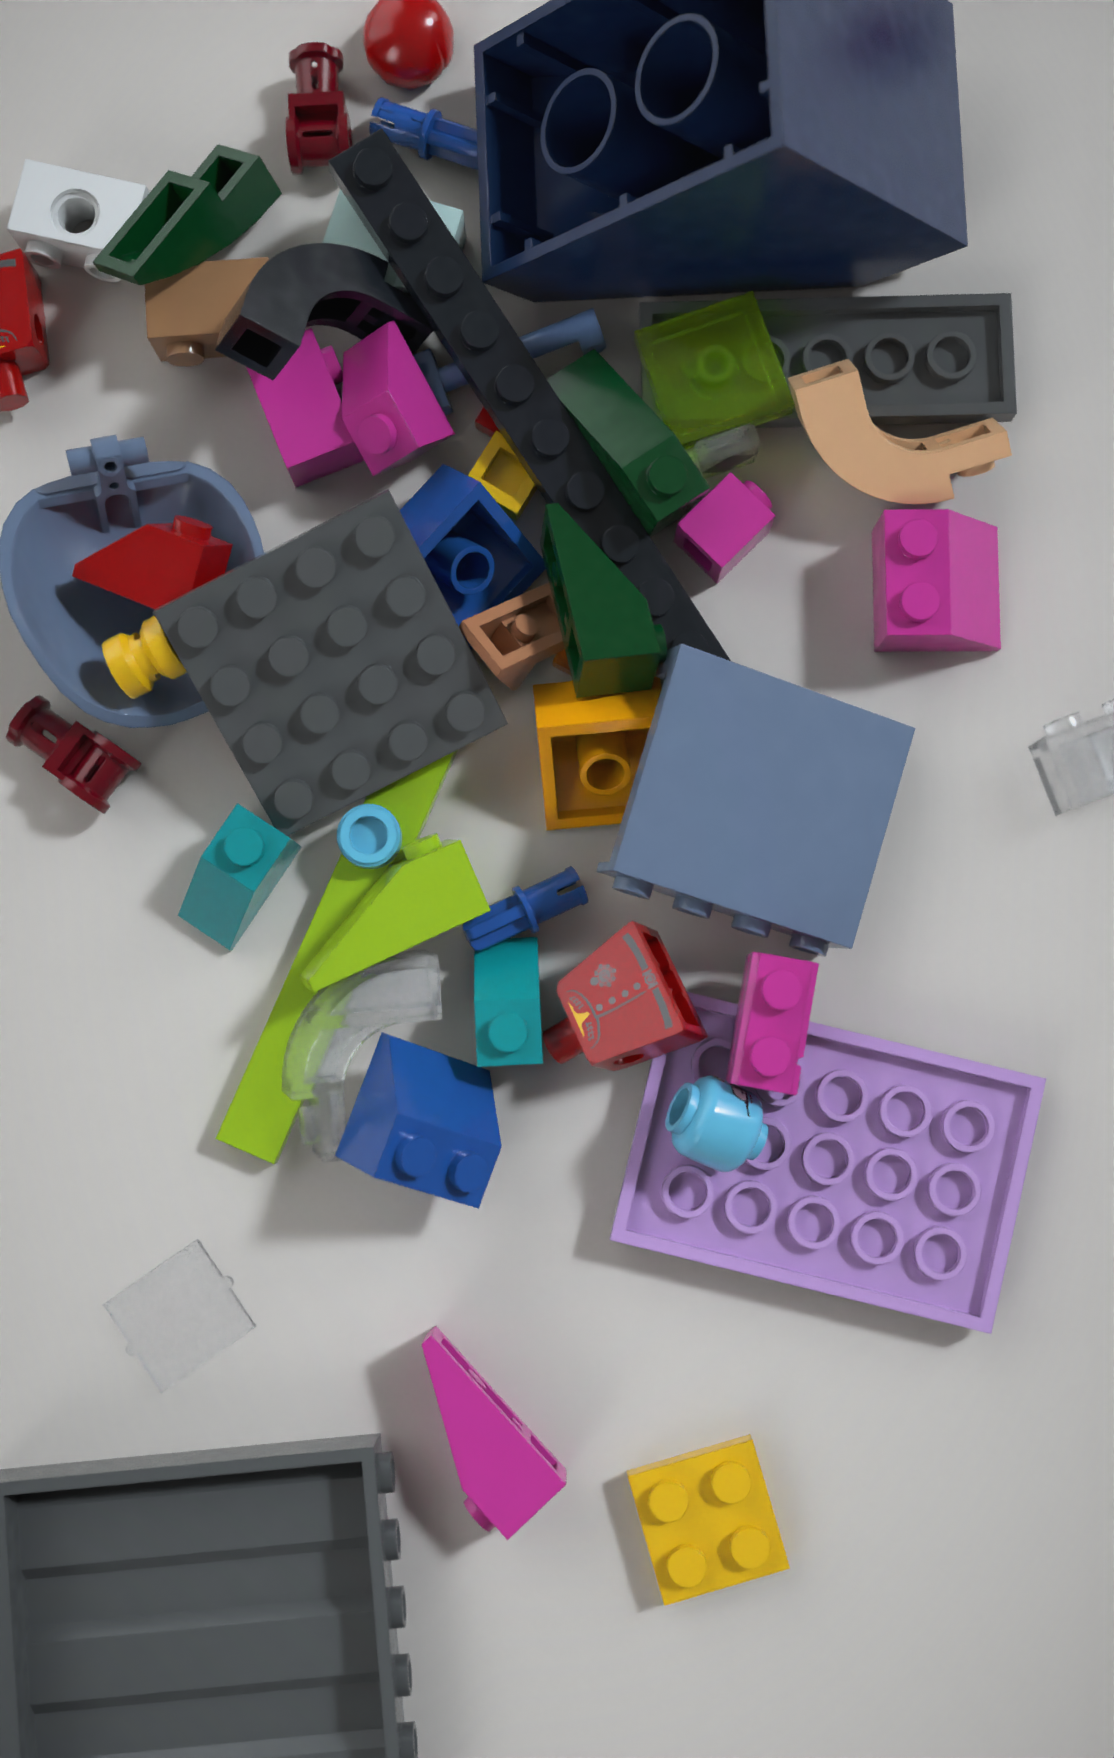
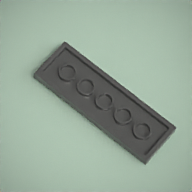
M1011 293L640 302L641 399L670 430L803 427L793 403L787 378L845 359H849L859 372L866 406L874 425L976 423L992 417L997 422H1011L1017 414Z

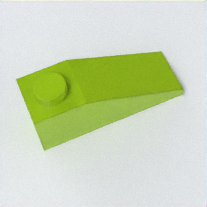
M433 833L402 847L406 858L387 867L299 975L304 987L312 992H316L491 911L461 840L446 839L440 841L438 834Z

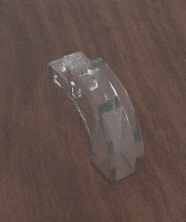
M425 949L402 951L320 989L303 1009L295 1023L284 1055L282 1091L292 1101L308 1099L309 1106L299 1107L301 1140L304 1146L312 1145V1151L322 1163L342 1161L335 1154L346 1128L344 1083L349 1064L359 1047L373 1034L386 1027L401 1023L442 1019L438 954Z

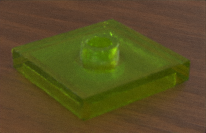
M753 291L634 331V342L663 422L676 435L685 450L793 413L795 403Z

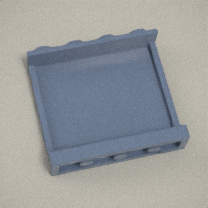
M682 643L668 649L665 662L658 664L655 677L663 679L664 682L609 862L598 863L596 872L614 877L615 880L612 888L628 895L650 899L653 890L674 897L672 908L686 914L709 919L712 910L734 917L731 927L751 935L768 938L771 929L790 935L789 946L806 953L826 957L828 948L852 949L915 728Z

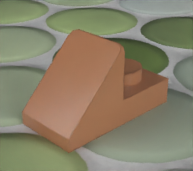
M549 582L467 618L459 625L463 636L493 674L512 691L520 687L536 663L565 650Z

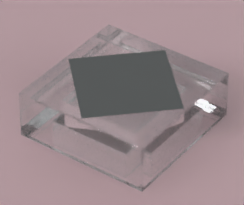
M749 423L696 442L691 459L704 479L755 462L761 442L754 424L750 426Z

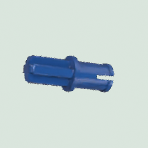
M383 97L377 100L371 116L384 120H381L380 124L373 121L370 122V135L382 128L392 143L417 150L421 159L428 161L432 156L478 170L477 129L443 119L441 111L436 109L430 110L427 114L390 102Z
M572 866L567 867L565 871L524 890L519 886H515L512 888L513 895L489 906L491 911L463 923L462 929L470 946L474 951L481 952L528 929L533 934L539 932V924L579 905L587 904L589 900L583 885L563 895L557 894V892L575 885L580 880L575 869Z

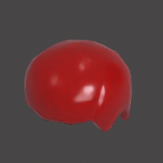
M379 0L367 15L363 31V43L368 63L387 84L412 90L432 83L449 66L453 58L454 34L449 16L442 5L436 0Z

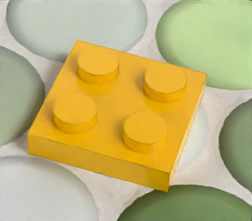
M750 1434L627 1470L628 1480L664 1606L790 1569Z

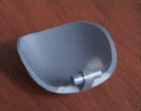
M116 435L90 439L91 446L65 450L71 476L46 483L36 489L33 488L15 503L3 524L0 538V576L9 614L23 641L43 671L59 691L85 713L106 723L128 728L168 726L192 719L209 710L188 673L176 679H170L161 675V678L155 681L152 691L136 699H131L119 687L106 664L102 643L119 633L127 635L139 634L142 622L154 616L153 611L155 609L72 577L74 566L79 561L146 524L173 523L175 515H180L211 525L213 527L211 536L233 544L226 572L264 553L258 529L247 505L229 481L210 468L188 461L149 462L144 437L118 441Z

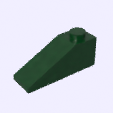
M595 349L547 378V381L650 538L689 513L704 498L710 486L676 435Z
M558 503L546 504L540 547L576 698L651 690L658 663L665 662L667 656L666 636L663 626L661 624H653L647 599Z

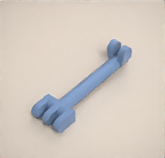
M594 308L519 337L533 359L578 341L583 355L593 349L600 353L606 348ZM430 348L414 354L413 356L445 416L454 413L447 392L468 384L455 362L439 368Z

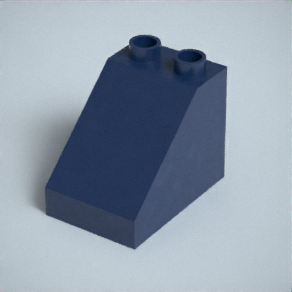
M550 0L474 45L482 282L484 284L534 303L858 287L968 246L953 4L948 0Z

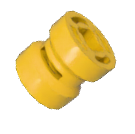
M155 615L142 622L139 634L127 635L119 633L102 643L103 655L112 676L119 687L131 699H136L152 691L155 681L159 680L161 675L170 679H176L187 673Z

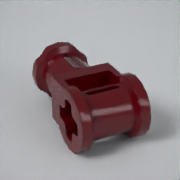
M323 42L303 43L289 52V68L296 75V93L288 94L289 116L286 117L285 123L287 152L292 175L302 174L304 168L328 166V160L353 146L350 117L343 90L339 91L338 73L343 70V54L340 49ZM312 62H316L317 66H312Z
M40 695L35 696L20 708L10 722L6 734L7 741L15 747L25 745L46 760L42 767L56 776L61 785L101 813L106 814L111 807L107 801L129 770L137 771L142 763L96 730L92 732L78 721L71 725L50 710L51 704L49 700ZM46 730L57 738V741L54 743L44 736L43 731Z

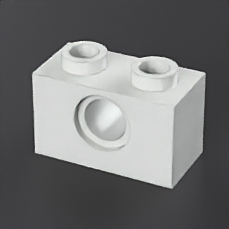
M25 159L7 230L29 261L49 269H59L62 264L84 268L88 274L95 278L108 282H119L120 278L100 272L93 264V261L147 197L149 191L147 186L143 184ZM86 220H94L88 230L82 233H72L79 223Z

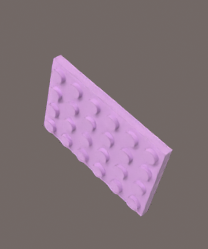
M687 992L708 1037L700 1042L651 1060L609 1237L610 1240L991 1334L1046 1078L809 1021L804 1056L799 1058L797 1062L802 1067L797 1095L736 1085L752 1092L761 1101L763 1107L762 1123L768 1126V1137L763 1150L756 1159H746L734 1171L719 1172L679 1154L673 1146L672 1133L666 1129L665 1121L670 1103L684 1083L690 1082L693 1084L699 1078L709 1075L725 1080L738 1004Z

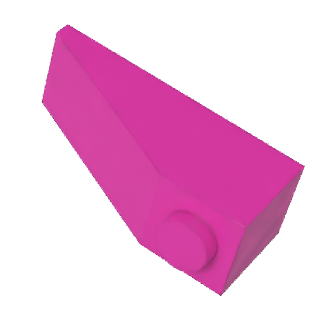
M435 1326L426 1334L421 1345L462 1490L468 1496L463 1501L464 1505L473 1519L483 1529L490 1532L496 1527L509 1540L566 1485V1468L441 1330Z

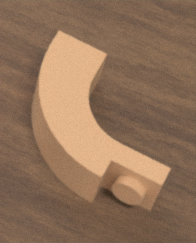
M849 359L787 378L798 418L821 458L845 482L873 497L902 504H929L955 499L950 474L957 472L958 476L961 477L979 475L993 469L996 460L1012 456L1007 431L993 417L921 439L899 438L882 431L873 424L869 416L859 372Z

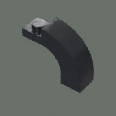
M312 243L289 248L275 255L262 266L227 315L221 328L215 351L274 380L300 347L305 327L315 325L335 327L362 340L387 322L395 321L412 354L415 353L434 330L409 294L384 281L389 262L371 253L345 245Z

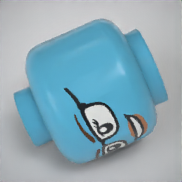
M704 1076L693 1084L690 1082L684 1083L674 1095L667 1111L666 1129L672 1133V1143L676 1151L682 1156L719 1172L734 1171L746 1159H756L763 1150L768 1137V1126L762 1123L763 1107L758 1097L752 1092L728 1083V1081L717 1076Z

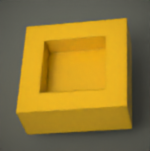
M495 431L468 476L480 481L509 517L518 521L538 488L503 435Z

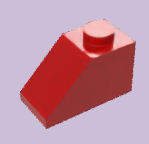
M175 515L173 523L146 524L79 561L74 566L72 577L156 609L224 574L233 544L211 536L213 529L211 525L194 518Z

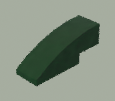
M217 144L191 177L168 170L94 259L93 264L100 272L137 285H144L171 277L202 263L234 242L262 217L282 195V192L260 156Z

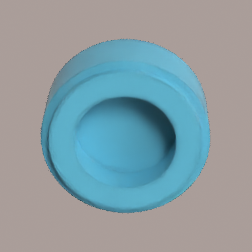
M361 804L350 809L342 817L337 828V843L342 854L352 864L364 869H377L389 864L399 853L402 845V830L397 819L386 808L376 804Z

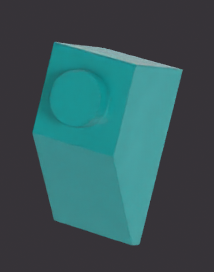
M237 803L201 855L178 916L232 951L302 847Z
M538 937L509 938L481 952L474 951L477 1067L544 1063Z

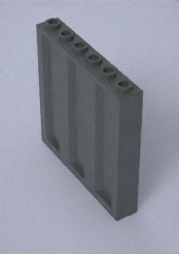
M381 1433L0 1469V1758H418L415 1721L404 1722L402 1698L412 1695L411 1659L409 1653L399 1654L397 1628H406V1596L403 1585L393 1586L391 1561L400 1560L401 1558L400 1526L398 1518H387L385 1494L395 1492V1464L392 1452H382Z

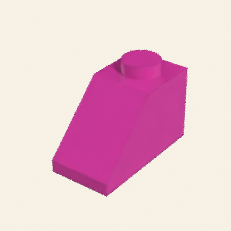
M395 321L387 322L343 352L342 420L373 476L411 462L455 434Z

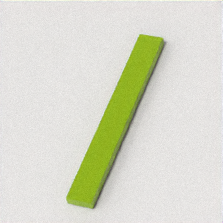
M458 750L366 796L363 804L380 805L389 810L397 819L402 830L400 851L389 864L377 869L360 868L352 864L341 853L215 1139L272 1164L278 1163L361 971L316 992L305 988L299 975L387 867L406 858L402 847L420 838Z

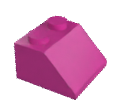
M949 509L884 510L872 530L874 652L999 651L1001 649L998 528Z

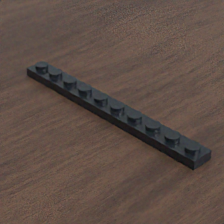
M379 129L328 160V171L547 504L558 503L647 599L653 624H661L663 626L667 650L682 643L731 661L383 129Z

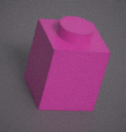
M730 472L677 524L673 542L718 584L769 534L776 515L770 510L772 503L760 487L749 480L742 483Z

